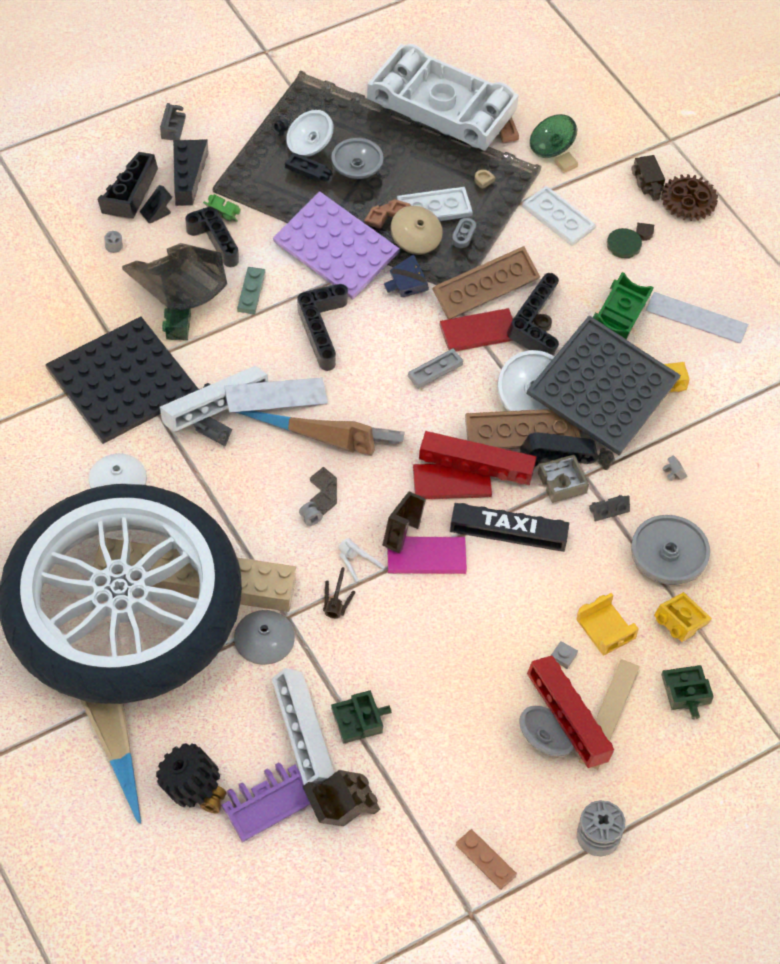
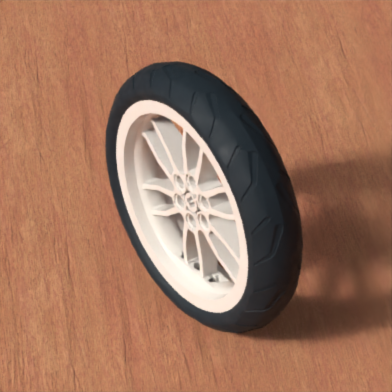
M140 484L99 486L84 490L54 504L40 514L17 539L3 567L0 581V622L5 638L21 664L39 681L59 693L87 702L123 704L152 699L182 686L205 669L226 643L237 620L241 602L242 582L240 566L227 534L217 521L202 507H199L180 494L159 487ZM123 530L124 543L121 559L112 561L107 551L105 533ZM128 530L148 531L168 538L152 548L134 566L129 565L131 548ZM99 535L100 546L107 567L104 570H98L79 559L65 556L64 554L79 543ZM172 549H177L181 555L166 565L148 571L157 560ZM188 563L199 574L200 587L198 599L173 590L151 587L171 577ZM55 564H59L80 572L90 580L67 579L49 573ZM44 583L68 592L89 595L69 605L50 620L42 611L41 593ZM151 601L174 603L194 610L188 619H184L161 610L152 604ZM92 611L81 624L67 635H63L58 627L71 619ZM141 611L162 623L180 629L162 643L142 651L141 637L134 614ZM107 616H111L110 642L112 656L92 655L73 649L71 644L90 633ZM129 621L135 635L137 653L118 656L117 637L119 625Z

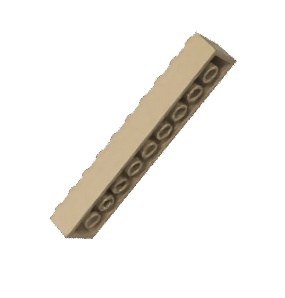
M105 538L111 560L121 559L124 540ZM130 541L129 565L134 566L157 545ZM99 543L93 567L98 570H104L107 566ZM172 549L157 560L148 571L166 565L181 555L177 549ZM237 557L242 582L240 605L289 612L296 583V566ZM188 563L171 577L151 587L173 590L189 597L198 598L200 587L199 574Z

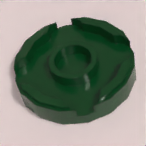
M619 228L613 230L607 238L608 250L619 258H632L633 255L640 252L642 247L641 237L631 229Z

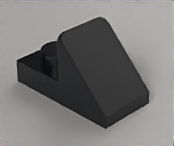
M158 185L140 210V213L148 223H153L171 214V211L166 206L172 199V196L164 186Z

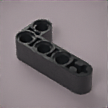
M206 207L187 214L185 217L186 232L191 236L207 233L223 264L227 267L237 266L239 263L238 247L217 210L213 207Z
M535 432L530 434L520 447V453L537 456L535 467L542 459L556 460L575 455L578 463L592 464L598 460L595 441L587 438Z

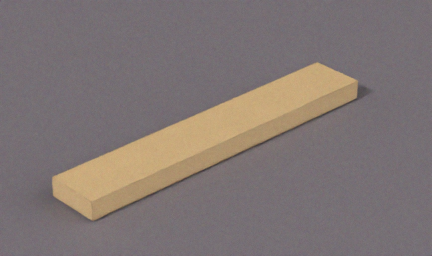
M623 659L618 664L595 720L601 726L603 733L609 741L640 667ZM580 757L579 763H582V764L585 765V763L583 762L582 758ZM600 765L594 766L592 768L598 770Z

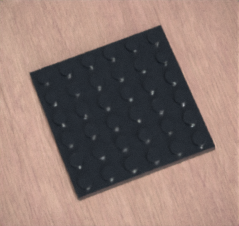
M142 316L45 364L48 372L102 444L160 415V406L199 390Z

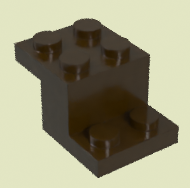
M338 770L321 784L307 782L302 786L319 823L345 826L361 813L375 814L380 810L377 804V797L372 793L367 777L360 773Z

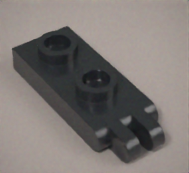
M294 152L285 163L286 169L318 182L320 180L327 182L333 174L326 165Z

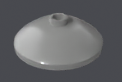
M351 138L340 142L334 148L332 164L340 174L353 179L367 178L376 174L381 169L383 153L380 147L370 140Z
M259 610L246 615L238 623L234 633L235 646L240 655L249 662L260 665L273 664L284 659L292 650L295 641V633L290 621L282 614L270 610Z
M530 706L521 713L519 718L521 731L534 748L550 756H566L572 752L574 746L549 708Z

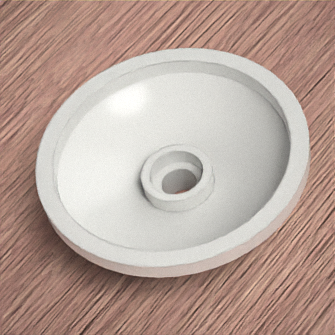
M311 110L300 115L291 124L287 133L289 149L304 157L320 152L332 137L334 129L332 119L321 110Z
M123 453L102 457L92 466L89 473L90 488L111 484L146 485L147 481L146 470L143 464L137 458Z

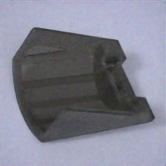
M184 243L166 248L167 256L150 263L136 260L122 266L124 272L169 309L183 310L198 307L213 299L227 285L220 252Z

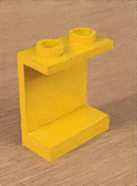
M612 593L606 596L601 595L594 602L582 605L578 610L576 619L603 656L636 639L639 630L635 623L628 626L612 605L614 596Z

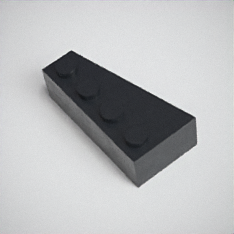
M138 152L126 165V170L118 174L117 180L113 185L110 184L106 188V193L98 197L97 200L102 214L134 219L158 170L154 154Z

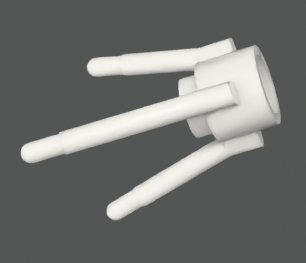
M350 538L340 543L339 550L342 553L339 556L344 560L356 583L359 582V579L348 560L349 557L352 559L359 554L383 570L386 568L378 560L362 550Z

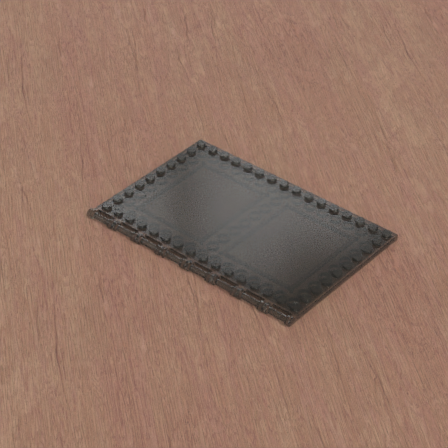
M300 70L297 78L213 186V192L288 223L320 191L365 223L364 220L372 207L388 204L391 200H397V196L465 187L473 212L472 217L465 218H471L476 223L475 233L470 244L465 248H457L452 243L453 233L459 221L463 218L440 221L443 231L441 242L435 250L422 255L406 252L396 244L390 229L393 217L388 216L381 229L369 226L399 248L400 252L387 265L395 267L414 255L427 282L438 285L482 264L539 175L542 166L531 164L516 158L511 153H504L488 147L485 151L472 147L468 143L453 136L443 134L426 124L414 121L410 117L392 109L384 108L380 104L365 98V95L350 92L335 86V83L320 80ZM303 81H307V82H309V83H312V84H314V85H317V86L321 87V89H320V88H317V87H315V86H312V85H310V84H307V83H305V82H303ZM335 92L337 94L350 98L351 100H347L332 93ZM362 104H365V105H367V106H370V107H372V108H375V109H377V110H380V112H377V111H375V110H372V109H370V108H367V107H365V106H362ZM311 110L324 111L333 121L334 129L329 143L320 152L306 157L326 165L328 170L332 171L333 174L327 182L322 180L318 182L285 168L286 161L293 153L287 145L288 130L296 118ZM277 115L288 121L289 127L287 131H284L283 136H280L273 129V123ZM391 116H395L397 118L410 122V124L392 118ZM421 128H425L427 130L440 134V136L422 130ZM351 138L370 140L382 150L383 165L376 174L367 178L353 179L340 174L332 164L334 148L340 142ZM453 139V140H455V141H458V142H460V143H463V144H465V145H468V146H470L471 148L465 147V146L460 145V144H458V143H455V142H453V141H451V140ZM483 151V152H485V153H488V154H490V155H493V156H495V157H498V158L501 159V161L498 160V159H495V158H493V157H490V156H488V155H485V154H483V153H481V152ZM512 164H515V165H518V166L523 167V168H525V169H528V170L532 171V173H530V172H528V171H525V170H523V169H520V168H518V167H515V166H513ZM479 170H487L496 177L495 182L481 189L474 181L475 173Z

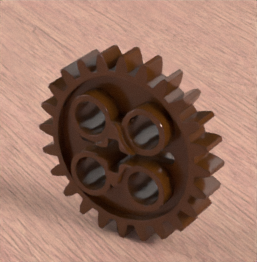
M680 174V178L674 176L673 180L669 179L668 183H665L661 200H663L666 210H671V215L677 214L676 218L683 216V220L688 217L690 221L693 218L699 221L700 216L705 219L706 215L710 216L711 212L715 211L718 202L717 190L713 189L714 185H708V180L703 182V177L696 179V175L691 178L689 174H687V177Z

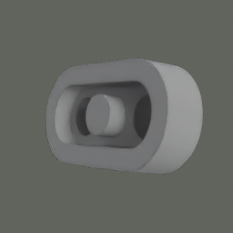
M463 218L459 221L452 237V243L455 247L465 248L470 244L476 230V223L473 219Z

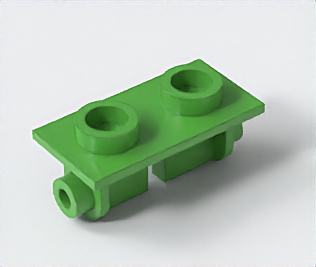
M215 194L209 195L208 203L203 202L207 207L215 208L218 213L222 214L221 217L225 220L238 222L235 218L236 214L239 215L241 212L238 205L227 201L226 205L223 206L226 200Z

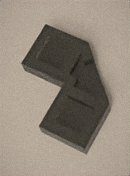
M322 467L310 477V482L321 490L310 502H315L318 506L317 510L321 511L324 515L337 504V477L325 467Z

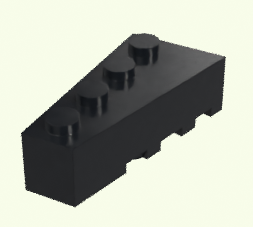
M208 139L173 140L175 206L193 205L201 174L205 167V161L209 154Z

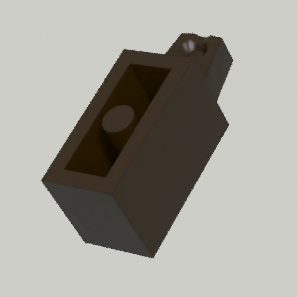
M655 155L635 158L631 170L632 174L636 176L638 187L641 188L643 194H650L653 200H659L661 191L664 188L665 177Z

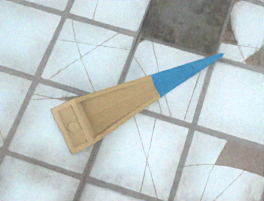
M80 700L111 763L134 817L141 824L124 703L105 704Z

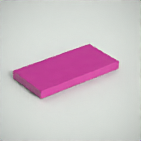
M406 536L403 550L400 554L387 548L388 573L466 574L465 537Z

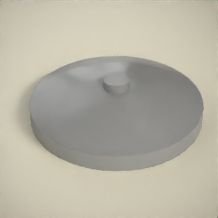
M658 515L647 519L636 529L631 543V553L635 564L646 576L663 584L679 585L693 581L703 573L709 561L710 545L704 532L690 520L676 515Z

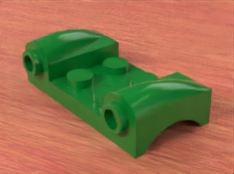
M622 272L618 280L614 279L610 287L611 292L599 313L595 312L593 318L627 340L654 287L639 286Z

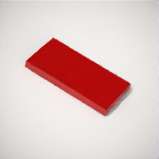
M509 308L442 320L439 324L448 350L461 351L513 341L507 335L508 328L513 320Z
M413 464L415 494L425 499L492 497L490 476L462 471L458 468L445 467L441 464Z

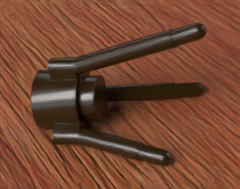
M344 567L341 568L334 598H331L330 601L329 581H325L323 611L326 616L334 619L340 618V615L344 616L346 608L356 593L352 591L344 605L338 599L345 571Z

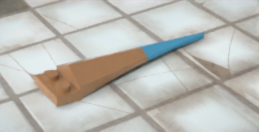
M253 410L236 412L352 453L356 450L359 453L372 456L375 451L372 427L356 421L303 419Z

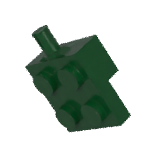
M702 665L662 671L661 676L671 710L686 708L690 710L693 720L700 718L697 707L711 704L714 697L709 680L705 678Z
M371 690L351 695L349 700L331 704V710L343 744L383 733V723L380 716L392 713L390 705L380 708L376 706Z

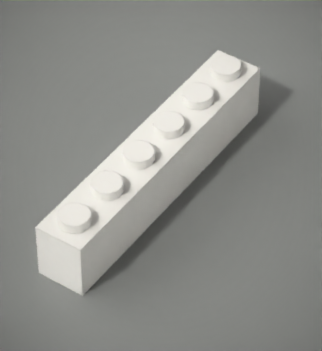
M255 365L160 406L162 423L175 432L228 409L224 386L268 382V374Z
M284 668L272 678V682L304 785L307 782L321 784L334 774V770L304 675L301 671Z

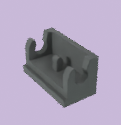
M170 103L166 104L160 126L161 139L180 140L186 114L179 113L176 110L183 111L184 107Z

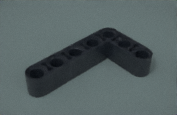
M546 273L513 318L507 331V335L511 340L526 349L543 351L554 356L559 346V341L532 323L552 296L559 282V278L555 274Z
M335 284L302 292L297 297V310L318 364L325 371L335 368L336 352L320 313L347 305L348 288L344 284Z

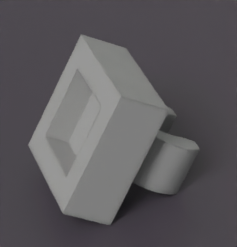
M674 455L669 457L667 460L670 464L662 468L665 472L672 470L667 475V478L669 480H674L676 476L681 480L686 478L687 474L680 461Z

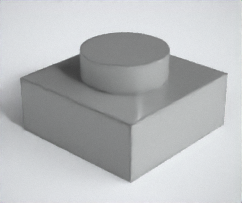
M560 641L551 655H553L556 662L568 669L577 656L578 650Z

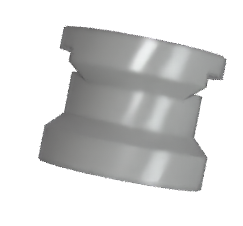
M117 231L106 233L104 237L106 250L111 253L119 252L123 248L122 235Z
M308 502L299 509V514L304 516V522L307 526L315 525L323 518V514L317 510L318 506L315 502Z

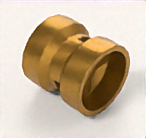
M220 786L217 789H213V795L210 798L205 797L204 803L199 805L203 810L210 813H219L221 801L226 796V790Z

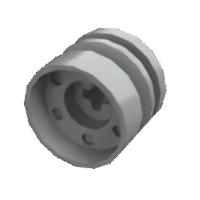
M604 800L591 802L584 808L581 813L576 837L579 845L585 852L593 856L602 857L610 855L617 849L622 839L626 821L621 809L610 801Z

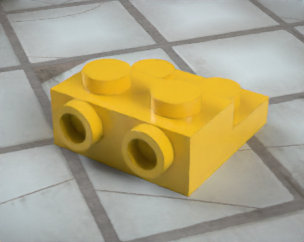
M685 592L660 604L654 614L656 621L669 629L671 636L678 638L681 642L694 636L697 630L709 624L712 619Z

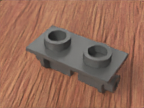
M211 417L193 424L197 432L223 446H226L233 430Z
M619 495L608 499L606 502L605 500L592 502V505H589L591 513L594 512V521L630 512V496Z

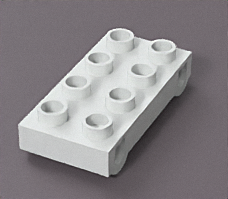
M400 44L367 84V99L484 151L517 110L519 95L507 84L488 82L426 55L420 47L414 44Z

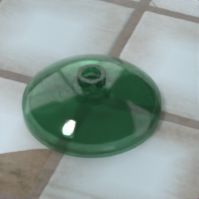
M565 114L552 115L544 119L534 128L530 136L532 151L542 158H551L564 153L576 139L578 132L577 124L573 118Z

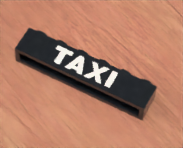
M454 503L450 532L565 552L570 522L559 519H547L542 516H530L524 513L489 509L484 506H472L466 503Z

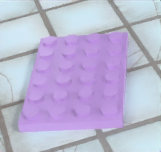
M320 191L273 237V241L332 285L344 284L347 286L348 297L352 300L400 252L397 246Z

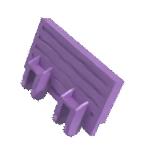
M281 763L275 764L276 771L283 781L279 784L268 768L265 769L264 774L267 780L251 788L255 796L253 798L243 782L238 784L239 790L246 800L242 804L232 789L227 790L230 800L221 806L242 843L311 805L302 787L304 783L296 764L287 769L291 775L290 778Z

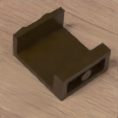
M408 491L388 517L382 546L400 554L403 550L408 525L416 529L420 527L426 502L425 498Z

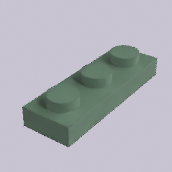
M248 266L237 312L255 315L265 277V269Z

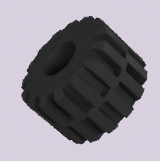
M185 743L180 748L177 746L172 748L170 754L166 753L164 755V761L158 765L160 770L156 771L157 783L176 804L184 808L187 805L191 808L195 807L196 803L199 805L204 803L205 797L210 798L213 795L212 790L217 789L219 785L216 782L220 779L219 768L201 747L193 743L190 746Z

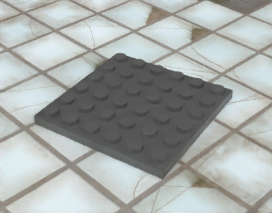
M588 316L529 387L526 394L620 456L674 387L681 375L599 321Z

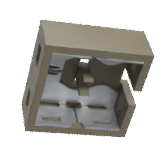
M575 455L539 464L538 475L543 485L547 484L546 492L552 503L587 493L589 484Z

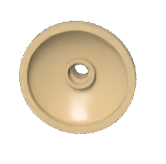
M404 207L394 215L391 221V235L396 244L406 252L417 255L427 254L435 250L441 242L443 234L441 223L435 214L424 207Z

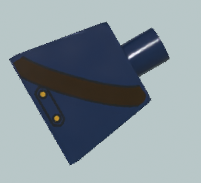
M414 255L390 270L392 280L384 283L387 293L397 289L401 297L429 290L428 282Z

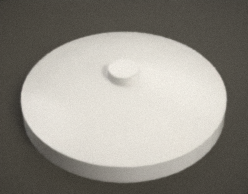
M530 350L514 355L505 363L498 377L497 390L500 401L507 411L548 409L526 393L554 356L543 351Z

